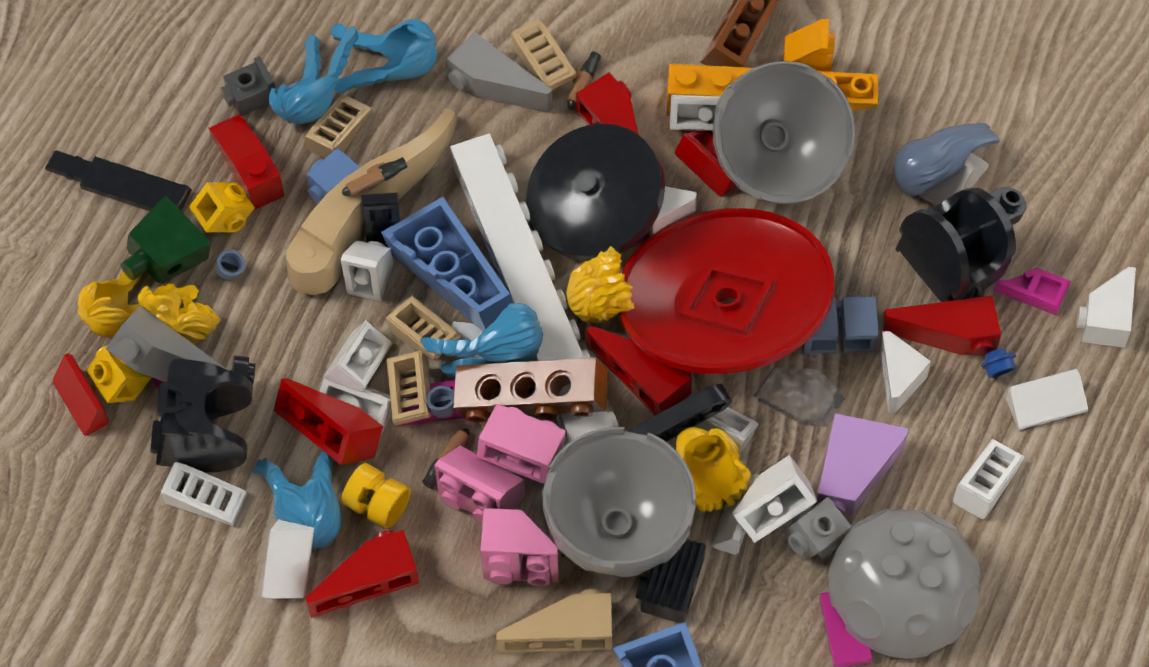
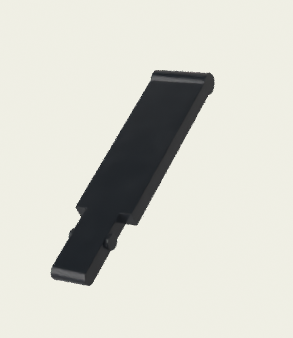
M54 150L45 167L47 171L64 176L68 180L81 182L80 187L83 190L148 211L165 196L182 211L192 191L187 185L94 156L91 162L82 159L80 156H72Z

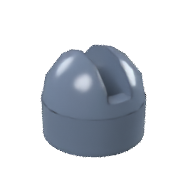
M235 250L223 251L215 262L216 273L220 278L227 281L237 279L245 269L244 257Z
M438 386L428 393L426 397L427 405L434 416L437 418H448L455 413L456 410L453 408L454 391L450 387Z

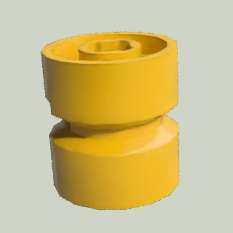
M363 463L349 478L342 493L341 503L358 514L362 515L367 512L368 520L389 530L404 513L412 491L410 487L394 478L385 480L384 472L368 463Z

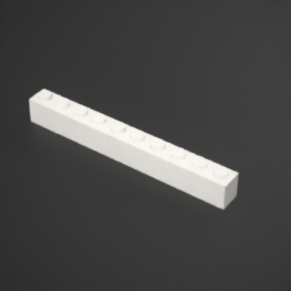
M490 133L450 146L452 166L499 279L510 293L514 304H525L535 311L543 332V341L539 352L532 358V361L590 358L587 349L581 351L577 342L581 338L575 320L568 321L564 311L568 309L563 291L561 289L555 290L552 283L555 280L553 267L549 259L543 261L539 252L543 250L540 236L537 230L531 232L527 222H530L531 219L526 203L524 201L518 202L515 193L519 192L515 177L512 172L507 174L503 165L507 164L502 146L500 144L494 145ZM571 384L562 388L560 396L569 392ZM613 411L593 412L591 417H575L570 413L558 414L556 418L560 428L566 430L565 441L567 444L590 431L607 427H619Z

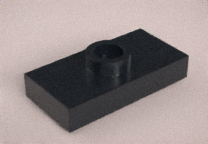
M397 193L361 195L366 242L375 241L388 247L381 232L401 221Z

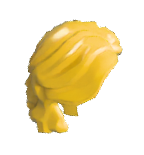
M611 246L606 252L601 251L596 258L585 261L579 267H576L570 275L566 291L567 302L573 313L584 322L597 324L599 322H607L620 312L634 309V303H631L630 300L632 296L630 290L633 287L631 284L624 282L625 274L619 273L622 268L620 265L622 261L620 259L621 254Z
M174 284L159 286L153 293L148 286L142 288L138 294L139 306L144 307L194 345L204 341L221 321L220 317L208 305L193 303L189 294L181 298L184 307L179 308L181 299L174 291L176 288Z
M689 427L678 435L676 451L683 458L691 472L695 485L696 507L702 512L706 510L711 512L713 508L720 510L723 507V501L727 506L735 505L736 500L741 498V493L745 494L748 491L747 483L751 477L749 469L739 459V449L736 443L726 432L717 428L706 431L701 428Z

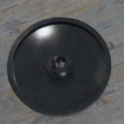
M591 124L574 129L557 139L546 149L531 173L527 187L526 202L532 226L553 250L572 259L589 261L592 258H596L601 251L606 252L610 246L618 253H622L640 241L656 221L665 194L664 172L659 158L641 136L630 129L614 124Z

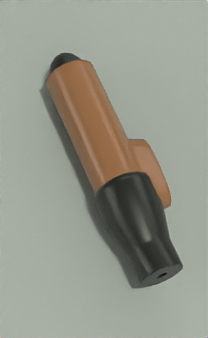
M592 51L584 64L575 71L577 78L573 79L575 84L566 101L570 110L576 108V93L588 86L595 76L598 62L601 58V55L597 52Z
M401 157L395 161L376 164L367 170V174L345 184L346 187L343 188L342 194L353 197L383 181H387L400 171L408 168L407 163Z
M467 428L458 430L438 458L433 461L427 475L422 480L426 487L432 488L437 482L434 465L438 459L458 446L464 447L470 439V431Z

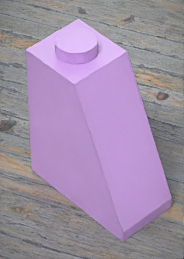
M835 414L816 505L829 497L842 515L852 516L904 451L908 428Z

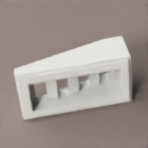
M992 439L957 485L953 497L954 504L980 519H985L1023 463L1025 457ZM991 456L1008 465V467L1005 468L990 459ZM983 468L986 469V470H988V471H990L991 473H993V474L999 476L1000 478H997L996 476H994V475L990 474L989 472L983 470ZM975 480H977V481L981 482L982 484L986 485L987 487L991 488V490L988 489V488H986V487H984L983 485L977 483Z
M175 462L161 494L165 504L233 526L246 499L247 491L191 466ZM183 481H186L185 487L182 493H180L179 490L183 484ZM196 485L201 486L197 498H192L191 496ZM211 490L216 491L211 505L205 504ZM225 495L231 496L225 511L219 510Z

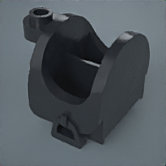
M977 187L963 189L948 197L933 209H920L906 216L899 228L902 236L895 250L897 252L900 251L940 302L984 297L985 289L1003 277L1010 265L1012 256L1016 252V239L1012 225L1021 220L1027 208L1026 201L1018 190L1009 187H1001L990 193Z
M234 355L231 370L195 360L174 359L170 362L167 383H161L159 388L157 416L161 417L160 421L155 420L152 426L150 452L153 454L157 453L156 465L173 467L175 462H179L207 473L231 470L241 466L246 461L248 451L246 441L239 435L213 424V420L241 411L251 404L256 364L249 363V357Z

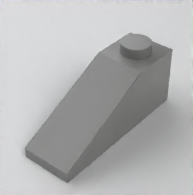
M475 32L447 58L448 78L460 90L465 89L475 97L549 112L553 108L552 89Z
M141 305L122 324L106 348L135 371L166 383L168 367L174 359L202 361L226 369Z

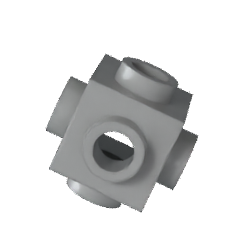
M827 497L814 507H808L791 519L793 523L785 528L783 533L788 538L791 549L801 555L806 561L816 554L822 559L839 546L836 539L851 528V525L832 500Z

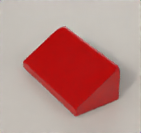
M694 130L683 134L675 149V155L718 196H724L734 189L736 185L726 176L718 162L713 145V133L711 131Z
M70 353L65 354L53 377V384L82 434L87 436L108 425L109 420L101 402L73 355H70Z

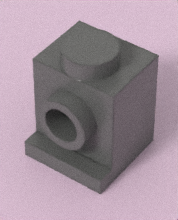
M260 56L254 58V63L223 76L225 86L220 88L227 105L229 107L234 105L241 116L270 104L269 93L271 88H275V84Z

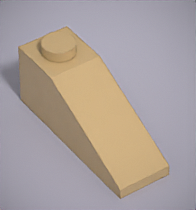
M590 589L582 591L580 594H572L496 632L498 653L612 650L611 593Z

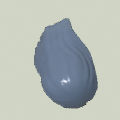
M973 123L940 129L929 137L912 140L902 146L895 158L893 171L898 186L905 194L912 197L922 194L958 174L971 152L981 147L999 143V136L990 130L989 125Z

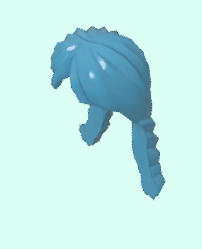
M417 19L402 21L401 24L396 25L383 35L358 32L359 37L353 48L380 52L389 61L382 67L355 71L349 76L338 79L334 91L344 94L347 90L361 88L364 85L371 86L374 83H383L384 81L412 79L426 74L434 66L437 58L435 33L428 24ZM343 24L332 26L331 34L333 38L341 41L347 28Z
M350 26L346 30L335 49L328 74L323 78H320V41L315 34L308 36L305 41L307 56L303 78L288 87L286 84H282L279 88H271L269 93V103L272 106V110L281 117L282 121L286 120L289 124L293 123L295 125L314 122L327 112L332 103L338 76L342 74L343 67L348 64L347 58L350 56V50L354 47L359 37L355 26Z
M515 303L509 304L500 313L496 321L472 341L441 340L429 337L419 340L428 352L458 357L481 356L458 359L442 364V372L448 378L456 376L457 365L530 361L539 352L543 341V332L536 312L525 304Z
M322 451L313 467L311 479L302 487L290 483L284 477L281 469L271 461H268L266 458L263 460L258 459L253 467V472L263 474L266 477L267 483L270 484V489L273 490V513L276 521L283 520L314 527L312 550L330 546L334 538L339 534L342 526L339 501L331 483V470L333 469L334 459Z

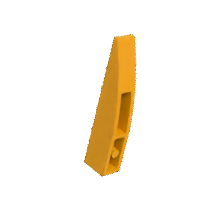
M669 64L666 115L671 113V95L721 96L728 85L753 68ZM818 71L828 78L830 77L846 96L852 111L878 107V74Z

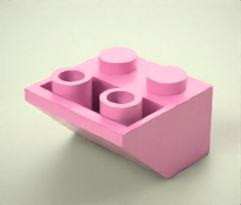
M497 403L479 437L477 458L545 484L552 461L564 448L566 430L559 428L553 422L541 421L528 416L518 408L505 407Z
M461 445L438 459L434 465L438 493L441 500L453 509L458 510L461 507L472 513L474 519L481 524L483 522L484 508L516 510L525 496L524 479L500 466L477 458L476 453Z
M484 508L480 547L483 578L501 585L510 584L512 581H527L533 586H547L550 583H559L558 547L522 510Z

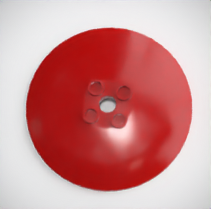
M726 208L705 211L687 216L663 227L644 241L632 254L622 274H625L624 282L631 284L633 287L630 290L632 294L630 300L631 303H634V309L620 312L619 315L625 331L636 346L653 359L667 366L702 374H729L748 371L768 365L791 354L816 333L832 306L835 291L834 271L831 259L822 243L804 226L789 218L768 211L748 208ZM728 298L736 299L735 301L729 304L720 303L721 301H725Z

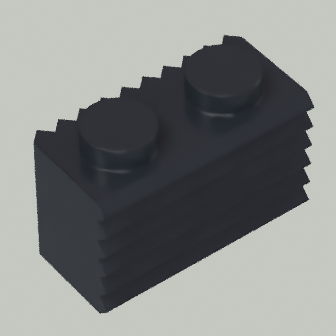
M687 538L671 559L666 563H661L651 568L648 578L641 576L636 591V598L641 600V612L679 623L686 621L705 559L706 545L704 543L691 541Z

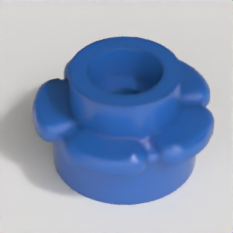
M1005 348L992 351L985 355L986 361L981 364V367L986 369L988 378L1002 376L1016 369L1013 360L1016 354H1007Z

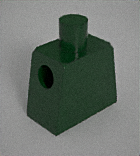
M165 196L129 233L127 250L131 256L120 265L125 275L131 280H135L147 271L158 283H164L205 262L209 258L211 241Z

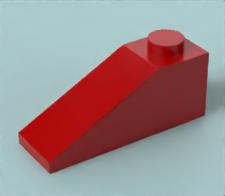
M610 72L576 93V112L588 125L614 124L630 129L638 134L631 102V92L623 81H617Z
M240 114L208 128L237 183L246 191V196L255 207L254 210L285 196L281 176L265 147Z
M993 296L885 309L882 322L883 332L890 331L897 337L959 355L973 354L974 356H984L997 350L1001 337Z
M590 326L586 330L587 347L654 416L683 401L691 394V372L667 366L653 359L630 339L594 326Z
M281 379L273 409L274 412L340 465L375 458L383 429L379 422L359 407L291 379Z
M393 530L383 531L377 534L374 539L366 541L305 597L310 617L313 618L419 584L417 569L404 530L396 532Z

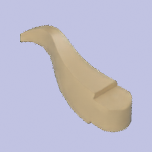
M445 108L439 118L424 133L410 142L369 161L345 177L325 195L304 221L286 250L287 278L296 291L302 294L317 295L327 292L337 283L340 276H343L342 254L356 240L363 242L366 238L361 195L397 193L399 201L432 169L447 149L457 124L454 111ZM401 157L407 163L408 168L400 171L387 181H383L353 197L342 194L343 188L346 187L345 184L367 174V170L376 164L395 161Z

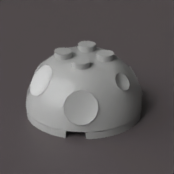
M778 61L756 66L728 85L717 102L713 122V145L718 162L726 176L739 189L759 200L774 204H794L812 199L827 190L838 180L853 152L855 122L846 96L830 77L828 78L809 65L791 61Z
M624 427L597 429L587 432L568 443L552 461L542 492L543 511L550 534L555 540L554 544L584 570L619 577L639 575L671 559L690 534V527L696 507L694 481L687 464L679 453L664 440L653 434L648 433L645 436L624 431Z
M885 509L853 525L833 555L829 568L828 593L832 608L835 607L846 625L845 629L857 641L883 655L897 658H921L929 656L931 652L947 645L951 646L967 629L978 609L980 568L976 556L958 533L957 528L948 521L925 510Z

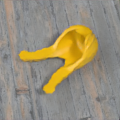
M122 271L116 279L99 282L93 281L82 288L77 303V312L80 319L97 335L104 338H114L122 324L139 307V304L128 305V293L138 283L142 275L135 280H131ZM187 285L182 288H175L174 290L180 299L189 294L192 301L197 298L199 292L195 285Z

